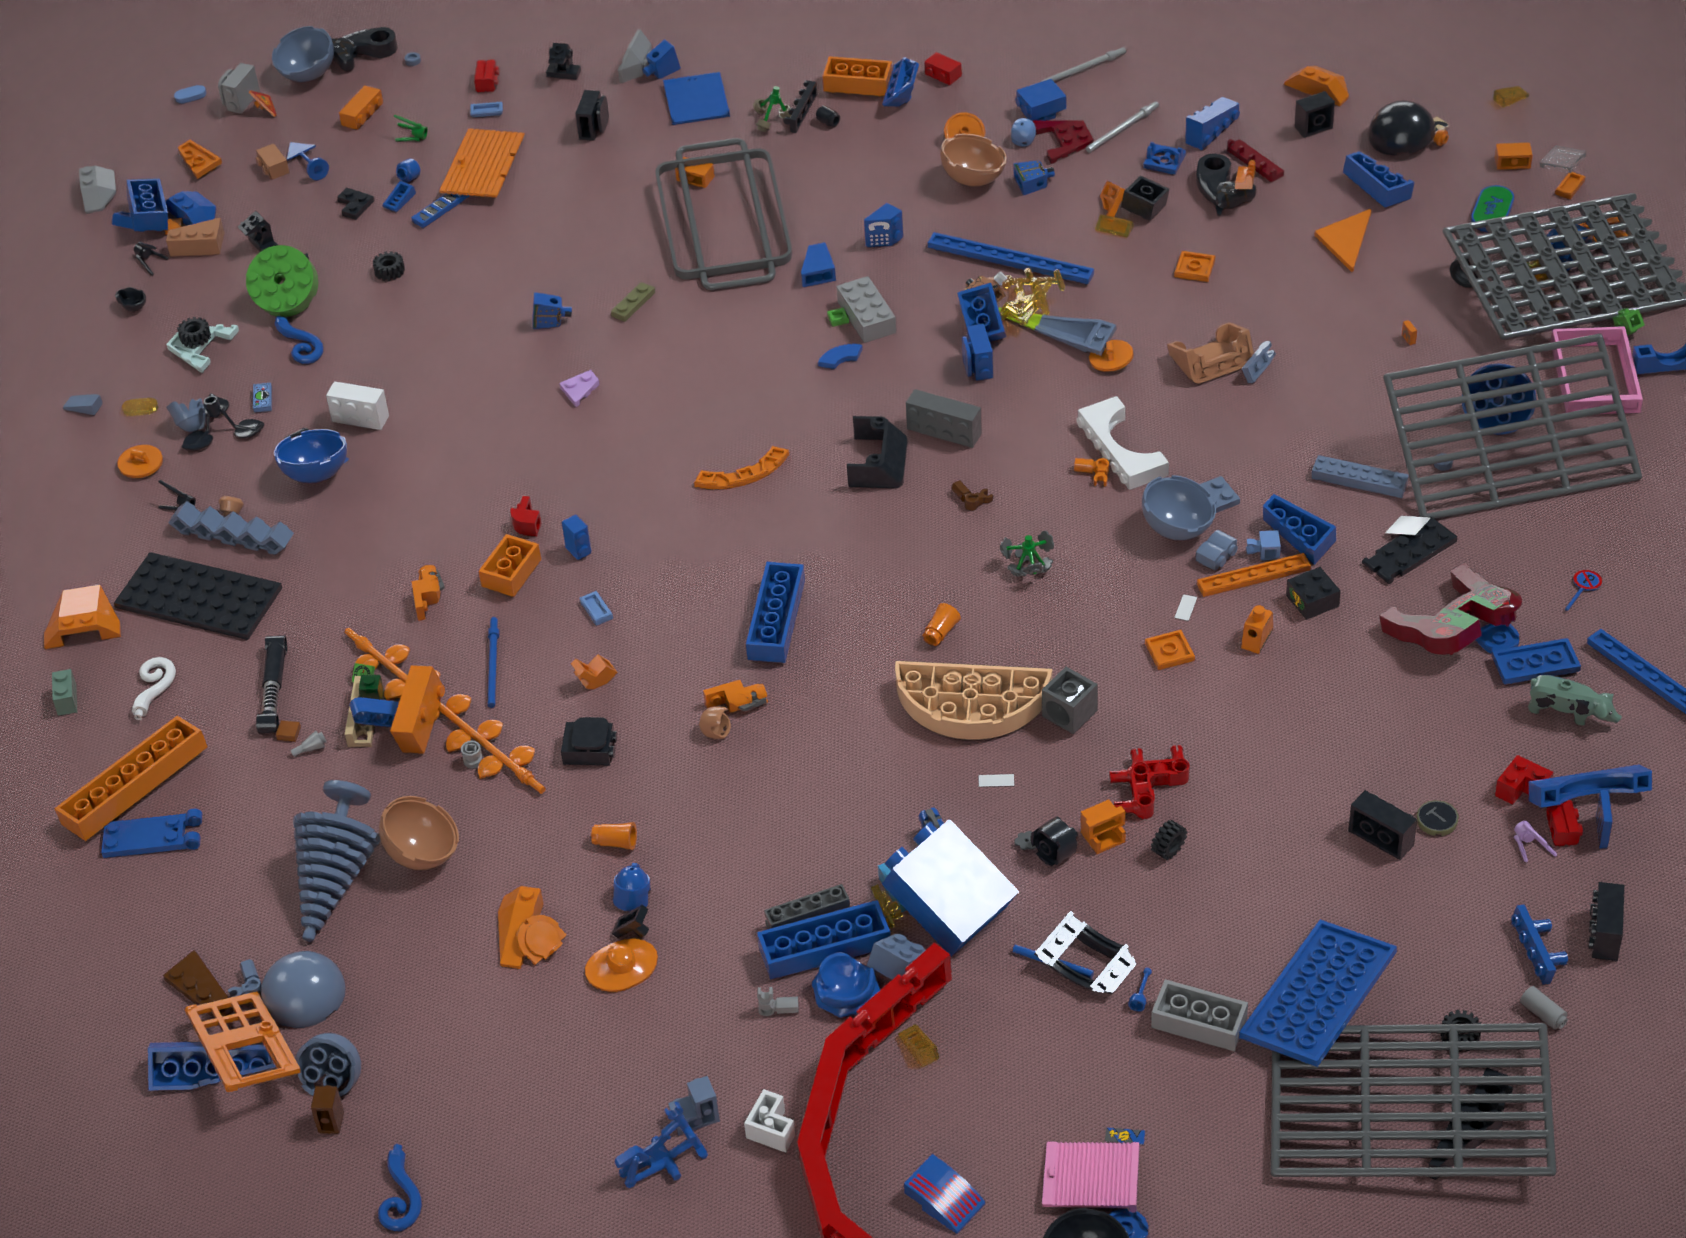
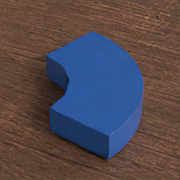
M846 344L832 348L821 356L818 360V366L836 369L843 362L857 361L863 350L862 345Z

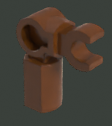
M960 480L954 482L951 486V490L962 502H965L964 507L969 511L976 510L983 503H991L993 501L994 495H988L987 488L982 489L980 493H972Z

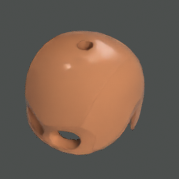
M709 707L702 713L699 726L701 732L706 737L724 739L728 735L731 723L728 716L723 713L728 711L726 707Z

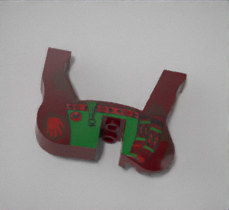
M1462 563L1450 571L1452 586L1462 596L1446 605L1435 616L1402 614L1396 607H1392L1379 615L1382 632L1403 642L1418 644L1434 654L1453 655L1481 636L1479 619L1494 626H1509L1511 622H1515L1517 618L1516 610L1521 607L1522 598L1519 593L1512 589L1488 583L1479 574L1473 572L1467 563Z

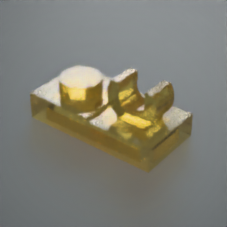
M878 884L872 886L871 890L874 897L878 900L888 927L891 929L895 927L893 918L899 919L903 916L901 909L894 911L900 908L897 901L891 902L888 906L887 902H890V898L886 890L881 891Z

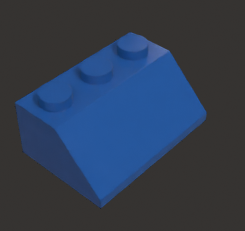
M991 283L957 292L966 327L984 324L990 342L1007 337Z

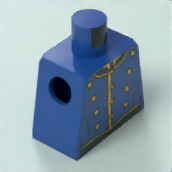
M1041 161L1013 163V177L1023 195L1046 188L1047 178L1055 177L1054 168L1044 169Z
M534 292L533 329L559 327L561 325V317H572V307L562 306V298L560 296Z

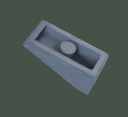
M76 395L68 399L63 409L95 415L103 403L100 395Z

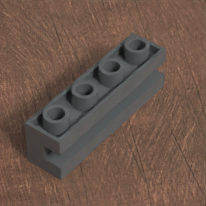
M840 884L765 909L766 927L771 929L850 907V899L843 885Z

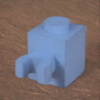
M1278 530L1259 531V540L1247 539V554L1260 552L1261 561L1280 559L1281 545Z

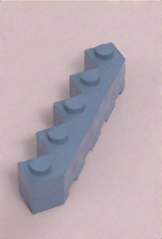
M188 501L177 508L168 522L184 535L189 536L190 533L197 534L198 538L211 541L215 538L221 540L224 544L233 546L242 544L247 549L256 551L264 549L268 550L269 554L274 555L285 548L294 534L282 522H278L270 528L263 520L256 516L247 523L234 511L223 517L211 506L200 512Z

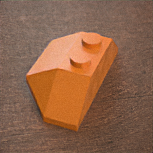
M1306 66L1293 73L1284 82V85L1309 95L1325 91L1335 101V105L1341 106L1349 98L1344 76L1318 66Z

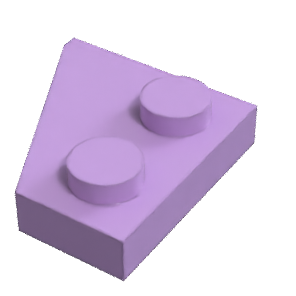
M591 370L559 383L560 389L575 407L580 405V400L583 397L587 398L591 391L600 385L599 379Z

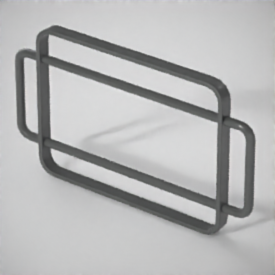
M732 138L681 146L676 151V160L663 162L657 166L655 172L676 276L681 279L700 278L704 288L720 290L769 282L776 275V266H782L790 262L792 259V247L772 160L768 151L761 148L748 149L744 140ZM731 145H740L742 150L687 159L682 157V154L685 152ZM762 158L768 163L788 249L787 253L782 256L772 257L750 159ZM744 160L766 258L705 267L685 166L706 163L720 164ZM675 168H678L698 264L697 269L684 270L679 268L676 262L660 181L662 173L675 170ZM768 268L769 274L766 276L720 283H709L707 279L709 276Z

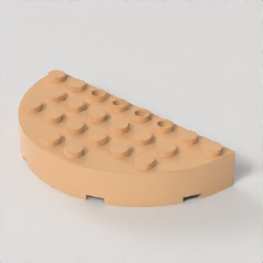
M896 661L895 663L897 693L907 713L927 729L958 739L979 740L998 737L1026 725L1041 712L1042 689L1052 680V669L906 661Z

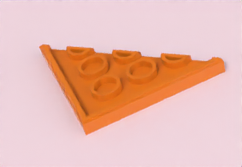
M1371 209L1315 230L1314 236L1351 272L1354 271L1360 247L1362 246L1369 218L1371 217Z

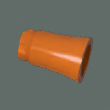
M940 603L931 621L925 628V632L922 635L924 637L923 640L929 645L938 646L949 631L961 620L960 613L953 606Z
M635 822L594 825L591 830L592 844L634 850L637 841Z

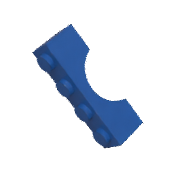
M1686 343L1679 350L1666 354L1655 351L1652 344L1634 346L1632 357L1636 374L1686 369Z

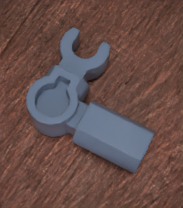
M250 959L241 962L240 968L245 984H242L241 987L230 988L228 990L230 996H240L256 991L261 996L262 984L254 962Z

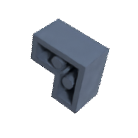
M708 1076L688 1082L689 1096L678 1098L668 1103L669 1111L676 1107L674 1103L676 1101L679 1102L683 1109L682 1114L693 1131L720 1122L716 1094ZM680 1127L676 1129L678 1136L684 1134Z

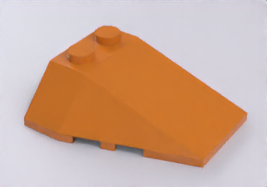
M101 585L62 591L44 632L45 649L64 646V635L99 630L102 640L121 637L120 621Z

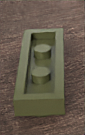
M640 282L611 310V316L626 322L656 293L655 287Z

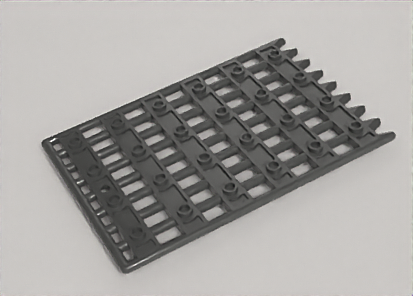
M1635 193L1445 227L1442 230L1502 340L1613 319V317L1618 315V311L1623 309L1620 302L1630 300L1634 307L1628 309H1639L1640 313L1686 304V295L1684 294L1686 283L1676 281L1677 278L1682 276V270L1669 269L1668 266L1674 263L1675 258L1661 255L1662 252L1666 251L1667 245L1654 243L1653 240L1659 237V232L1646 230V227L1651 225L1652 219L1639 218L1638 215L1644 212V206L1631 204L1637 198ZM1610 204L1613 211L1602 212L1599 206ZM1579 210L1582 216L1571 218L1568 212ZM1548 216L1551 222L1540 224L1537 217ZM1617 217L1620 223L1609 225L1606 219ZM1517 221L1520 228L1508 230L1505 223ZM1587 223L1590 229L1578 231L1575 224ZM1485 227L1489 233L1477 236L1473 229ZM1555 228L1558 233L1555 236L1547 237L1543 231ZM1625 230L1628 236L1617 238L1614 231ZM1451 233H1454V235L1457 238L1456 240L1454 239ZM1524 234L1527 241L1515 243L1512 236ZM1594 235L1597 242L1586 244L1582 238ZM1493 240L1496 247L1483 248L1481 242ZM1562 241L1566 247L1554 250L1551 243ZM1632 242L1636 248L1624 251L1621 244ZM1458 246H1461V247H1462V249H1463V251H1464L1463 253L1461 252V250H1460V248H1459ZM1531 247L1535 253L1523 256L1519 249ZM1601 248L1605 254L1593 257L1590 250ZM1500 253L1503 260L1491 262L1488 255ZM1570 254L1573 261L1562 263L1558 257ZM1640 255L1643 260L1640 263L1632 264L1628 258ZM1466 259L1469 260L1471 266L1468 265ZM1538 260L1542 266L1530 269L1527 262ZM1609 261L1612 268L1600 270L1597 263ZM1507 266L1510 273L1498 275L1495 268ZM1577 267L1581 273L1569 276L1566 269ZM1647 268L1651 274L1639 277L1636 270ZM1473 272L1476 273L1478 279L1475 278ZM1546 273L1549 280L1537 282L1534 275ZM1616 274L1619 279L1616 282L1608 283L1604 277ZM1511 279L1515 280L1517 286L1505 288L1502 282ZM1585 280L1588 287L1576 289L1573 282ZM1655 281L1658 286L1656 289L1647 290L1643 284ZM1480 285L1483 286V288H1484V290H1485L1486 292H1483V291H1482ZM1553 286L1556 291L1553 294L1545 295L1541 289ZM1624 287L1627 294L1615 296L1612 289ZM1521 292L1525 298L1513 301L1509 294ZM1592 293L1595 298L1593 301L1584 302L1580 296ZM1662 294L1666 300L1654 303L1651 296ZM1488 298L1490 299L1493 305L1489 304L1487 300ZM1560 299L1564 305L1552 308L1549 301ZM1529 306L1532 312L1520 315L1517 308ZM1600 307L1603 313L1591 315L1588 309ZM1494 312L1498 313L1500 319L1497 318ZM1568 313L1571 320L1560 322L1556 315ZM1536 319L1540 326L1527 328L1524 321ZM1501 325L1505 326L1507 332L1504 331Z

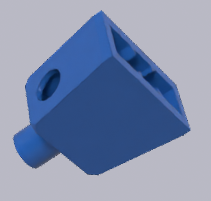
M664 39L647 54L648 65L642 70L647 77L654 74L659 79L680 70L681 67L674 46Z

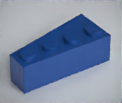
M1273 494L1263 505V520L1274 530H1278L1279 534L1300 553H1304L1313 565L1336 542V526Z

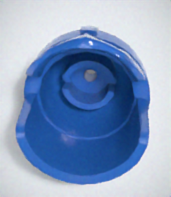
M632 863L631 866L621 869L615 876L613 883V903L617 908L624 911H631L640 905L647 907L648 891H651L649 876L640 868L639 864Z

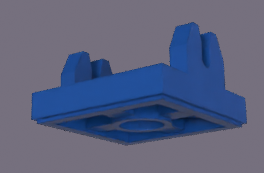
M1150 142L1143 168L1175 175L1186 156V150ZM1159 152H1160V153H1165L1164 156H1160V157L1154 156L1155 154H1157V153H1159ZM1171 155H1175L1174 160L1170 158ZM1167 159L1169 162L1163 163L1161 160Z

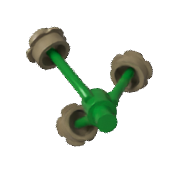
M778 86L773 87V91L766 100L760 98L756 99L753 103V108L757 113H766L764 120L759 119L755 123L760 131L766 132L770 130L771 123L767 122L773 105L780 104L781 107L778 109L781 119L791 117L788 113L791 107L788 104H783Z

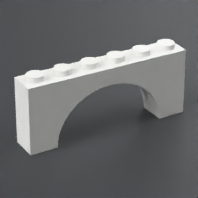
M1117 396L1078 410L1077 424L1079 428L1085 431L1087 438L1091 439L1094 447L1101 452L1103 458L1109 461L1112 471L1117 473L1121 483L1125 484L1129 490L1145 485L1157 477L1161 476L1164 478L1169 475V462L1160 451L1155 453L1132 452L1118 445L1111 437V430L1118 423L1125 420V406Z

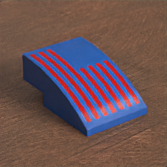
M931 1154L904 1183V1193L921 1204L922 1211L956 1234L985 1205V1200L955 1170L934 1154Z

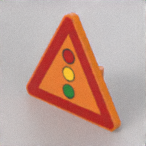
M252 90L249 91V94L256 99L254 105L257 108H265L274 117L277 115L269 95Z

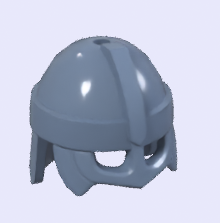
M201 398L196 401L191 399L189 410L185 404H178L177 402H172L166 407L176 426H179L184 431L194 432L204 428L206 411Z

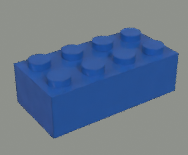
M160 178L126 180L127 201L134 231L168 230V211Z

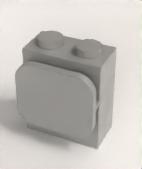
M240 63L235 70L228 69L219 79L218 90L221 102L227 107V111L242 113L254 99L249 94V91L260 92L253 65Z

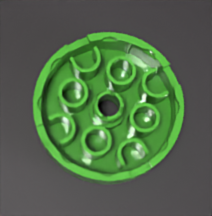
M277 245L261 251L252 260L246 274V287L251 299L262 310L273 316L289 317L304 311L309 306L313 297L316 296L318 275L314 265L301 251L291 246Z

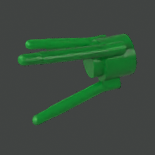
M394 115L395 118L411 124L397 123L398 126L412 129V135H414V137L396 138L395 141L419 142L420 139H426L428 127Z

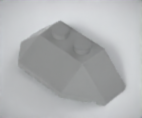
M640 29L635 33L625 52L622 64L618 68L620 83L643 76L644 72L642 69L648 65L646 56L652 51V45Z
M98 166L79 168L80 187L86 214L103 211L105 205L116 194L114 170Z

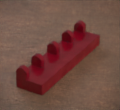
M1233 139L1228 140L1227 151L1247 166L1250 160H1254L1255 171L1271 183L1284 176L1282 168L1241 139L1235 142Z

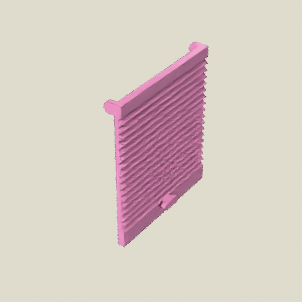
M1047 1142L1042 1207L1130 1208L1131 1212H1136L1139 1142H1132L1131 1144L1124 1142L1122 1144L1120 1142H1114L1113 1144L1111 1142H1105L1104 1144L1102 1142Z

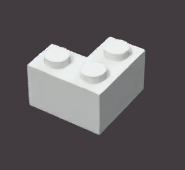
M763 1089L744 1125L747 1139L787 1152L795 1137L794 1120L783 1117L785 1113L783 1096Z

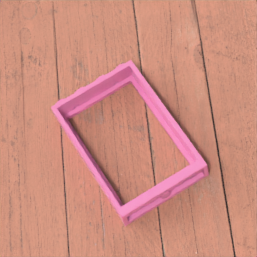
M1625 327L1552 330L1551 343L1602 334L1605 345H1617L1629 394L1620 395L1624 413L1641 412L1643 398ZM1592 342V343L1581 344V345H1576V346H1598V345H1597V342ZM1561 348L1552 350L1554 360L1563 359ZM1565 366L1556 367L1558 378L1567 376ZM1569 384L1560 385L1562 395L1571 394ZM1612 395L1564 402L1566 413L1614 404ZM1613 411L1602 414H1617V412Z

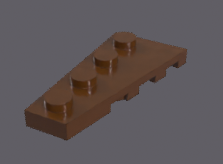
M195 949L163 975L167 983L197 1006L229 998ZM232 1007L219 1010L222 1017L234 1011ZM212 1012L207 1013L208 1015H210L212 1018L215 1019V1017H214V1015H213Z

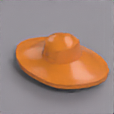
M624 939L601 948L591 956L585 967V976L592 986L602 991L620 992L630 989L644 982L654 972L658 961L657 951L652 944L641 939Z

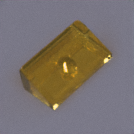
M1100 214L1095 230L1128 238L1134 224L1129 220Z

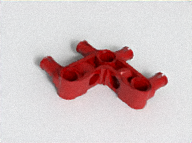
M1176 745L1170 748L1172 759L1144 761L1142 749L1138 748V754H1136V748L1130 751L1132 764L1127 770L1109 771L1110 784L1128 782L1131 785L1132 800L1114 801V806L1116 808L1122 806L1125 813H1133V815H1137L1141 819L1151 818L1154 815L1155 793L1154 789H1152L1154 786L1184 785L1189 781L1190 764L1184 758L1183 747L1178 745V751L1176 750Z

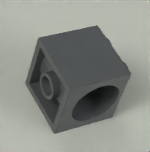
M1065 667L1042 689V717L1072 734L1098 711V684L1068 667Z

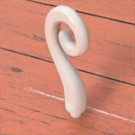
M163 657L152 658L144 662L140 667L139 673L142 680L146 682L160 681L138 695L134 701L132 713L135 715L134 718L136 720H141L142 717L146 716L150 703L172 684L176 675V669L169 659ZM155 667H162L166 670L164 677L161 679L163 675L161 669L158 668L152 674L148 673L149 670Z

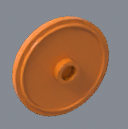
M961 112L947 120L944 127L945 139L954 138V135L973 134L985 137V127L983 122L974 114Z
M1110 340L1106 343V348L1102 355L1090 352V364L1100 371L1119 370L1132 361L1134 356L1133 348L1125 341Z
M137 445L124 451L118 458L117 465L119 471L124 476L142 478L155 473L161 467L163 456L161 451L154 446Z

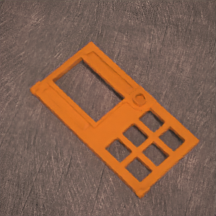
M258 991L198 1006L195 1004L185 1007L184 1011L220 1077L226 1092L237 1091L238 1088L300 1073L298 1063ZM253 1003L255 1009L242 1012L239 1007L242 1004ZM233 1008L235 1014L222 1017L219 1012L221 1009ZM212 1012L215 1019L201 1021L199 1015ZM260 1016L262 1022L249 1025L246 1020L247 1018ZM240 1021L241 1028L229 1030L226 1023ZM219 1026L222 1030L221 1033L209 1035L205 1028ZM263 1042L277 1069L242 1077L228 1050Z

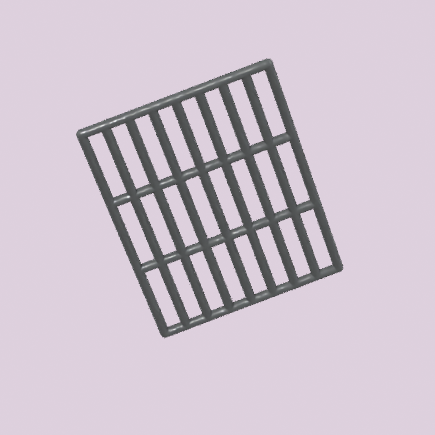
M1602 334L1392 372L1383 376L1420 517L1431 516L1434 519H1441L1642 479L1641 469ZM1597 342L1599 352L1536 364L1534 353ZM1523 355L1527 356L1529 363L1526 366L1468 377L1465 376L1463 369L1465 366ZM1602 359L1604 366L1602 370L1541 381L1539 375L1540 370ZM1454 368L1457 372V379L1394 390L1392 380ZM1529 372H1531L1534 381L1533 383L1470 394L1468 384ZM1604 376L1607 377L1609 384L1608 387L1546 398L1543 389ZM1460 386L1463 396L1401 408H1399L1397 397ZM1536 390L1538 400L1476 412L1474 410L1473 401ZM1611 394L1614 404L1552 416L1548 405ZM1465 403L1467 409L1466 414L1403 425L1401 417L1404 414ZM1541 407L1543 417L1484 429L1479 428L1477 421L1480 418ZM1613 411L1617 412L1619 420L1617 422L1555 433L1553 425L1555 422ZM1470 420L1472 431L1408 443L1406 432ZM1546 425L1548 435L1484 447L1482 436ZM1620 428L1624 439L1561 451L1558 440ZM1471 438L1475 439L1477 446L1475 449L1413 460L1410 451ZM1547 442L1551 443L1553 450L1551 453L1489 464L1487 458L1489 453ZM1626 446L1629 455L1565 468L1563 461L1564 457ZM1473 456L1480 457L1482 466L1421 478L1417 477L1415 470L1416 467ZM1554 459L1558 470L1494 482L1491 473L1492 471ZM1631 463L1634 473L1570 486L1567 476ZM1484 473L1486 484L1422 496L1420 485ZM1557 477H1560L1562 483L1561 488L1499 499L1496 489ZM1489 491L1491 498L1489 502L1427 513L1424 504Z
M1545 1023L1346 1025L1341 1034H1360V1042L1334 1043L1328 1052L1360 1051V1060H1322L1318 1067L1299 1060L1281 1061V1053L1272 1050L1271 1175L1273 1177L1555 1176L1557 1173L1548 1032ZM1539 1032V1041H1458V1033ZM1449 1033V1041L1369 1042V1034ZM1540 1049V1058L1459 1059V1050ZM1450 1050V1059L1369 1060V1051ZM1541 1067V1076H1459V1068ZM1450 1068L1451 1077H1370L1369 1069ZM1281 1069H1361V1077L1281 1078ZM1460 1085H1542V1094H1460ZM1361 1086V1095L1280 1096V1087ZM1370 1086H1451V1094L1370 1095ZM1452 1103V1112L1370 1113V1104ZM1461 1103H1543V1112H1461ZM1361 1104V1113H1280V1105ZM1452 1121V1130L1370 1131V1122ZM1461 1121H1544L1545 1130H1462ZM1280 1122H1361V1131H1280ZM1545 1139L1546 1148L1462 1149V1140ZM1361 1140L1362 1149L1280 1150V1141ZM1371 1140H1453V1149H1371ZM1362 1158V1168H1280V1159ZM1371 1158H1454V1167L1371 1168ZM1463 1158H1546L1547 1167H1463Z

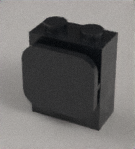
M584 90L575 113L579 140L595 141L598 131L600 133L605 132L609 120L607 97L605 95L601 96L600 91Z
M581 717L575 722H566L561 747L563 765L610 766L611 758L615 757V746L613 744L617 743L618 737L617 731H614L613 723H608V720L602 717Z

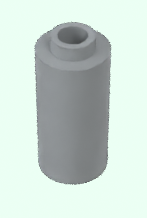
M1531 986L1523 993L1520 1003L1552 1029H1561L1566 1025L1568 1013L1536 987Z

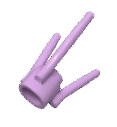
M1522 821L1516 825L1514 831L1517 835L1514 836V839L1518 843L1524 862H1528V858L1522 841L1528 843L1533 841L1534 838L1553 856H1557V853L1533 829L1528 821Z

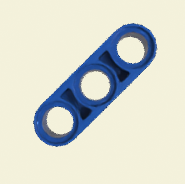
M357 697L351 700L349 705L354 722L392 727L399 702Z

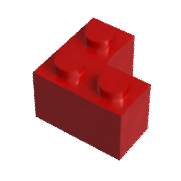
M1517 755L1498 778L1495 796L1513 805L1523 792L1529 795V781L1553 778L1554 772Z

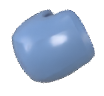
M1027 118L1016 120L1011 127L1012 142L1022 147L1028 146L1033 142L1036 136V127L1033 121Z

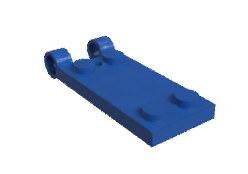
M190 809L186 814L110 822L104 827L101 854L103 858L181 849H197L200 846V834L194 831L185 834V826L194 827L201 825L203 813L199 809Z

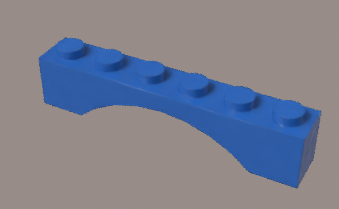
M1639 764L1529 781V801L1542 808L1560 805L1569 799L1579 796L1598 794L1600 790H1608L1609 793L1651 791L1652 770Z

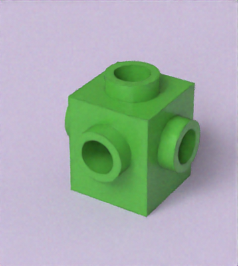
M1625 308L1618 311V315L1613 317L1614 326L1625 327L1627 335L1637 332V329L1645 325L1639 309L1629 310Z

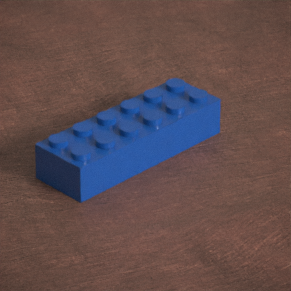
M766 562L746 641L747 660L786 663L805 583L804 564Z
M878 900L757 932L759 950L770 980L819 967L826 957L834 953H845L851 957L870 953L874 943L890 937V929Z

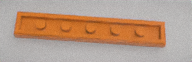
M1301 553L1197 579L1196 584L1202 596L1206 597L1310 571L1311 565L1305 554Z

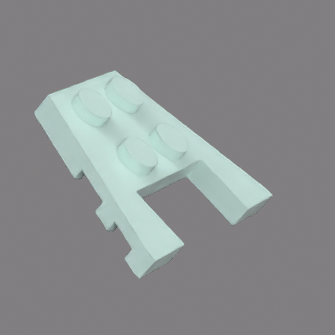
M217 324L215 327L209 326L211 338L208 339L207 343L204 342L203 346L201 344L198 345L199 347L193 345V348H190L189 345L187 347L184 344L182 345L177 332L167 343V348L199 372H203L211 362L209 357L199 355L215 336L231 340L239 332L238 325H231V327H224L223 324Z

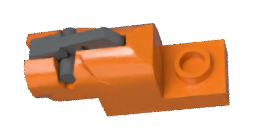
M434 565L421 567L418 571V580L412 581L418 621L426 619L425 612L428 611V605L438 603L440 591L445 588L439 571Z
M736 680L703 690L706 708L726 703L729 712H735L738 710L747 711L768 703L766 698L768 697L763 684L743 687L741 680Z

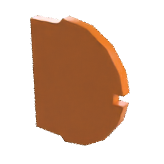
M534 915L526 919L527 924L523 922L520 925L516 937L518 948L522 955L526 956L534 965L542 958L546 960L562 946L561 940L566 936L565 932L559 927V923L545 915Z

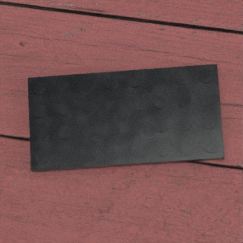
M149 552L115 600L114 606L117 609L249 640L282 590V584Z

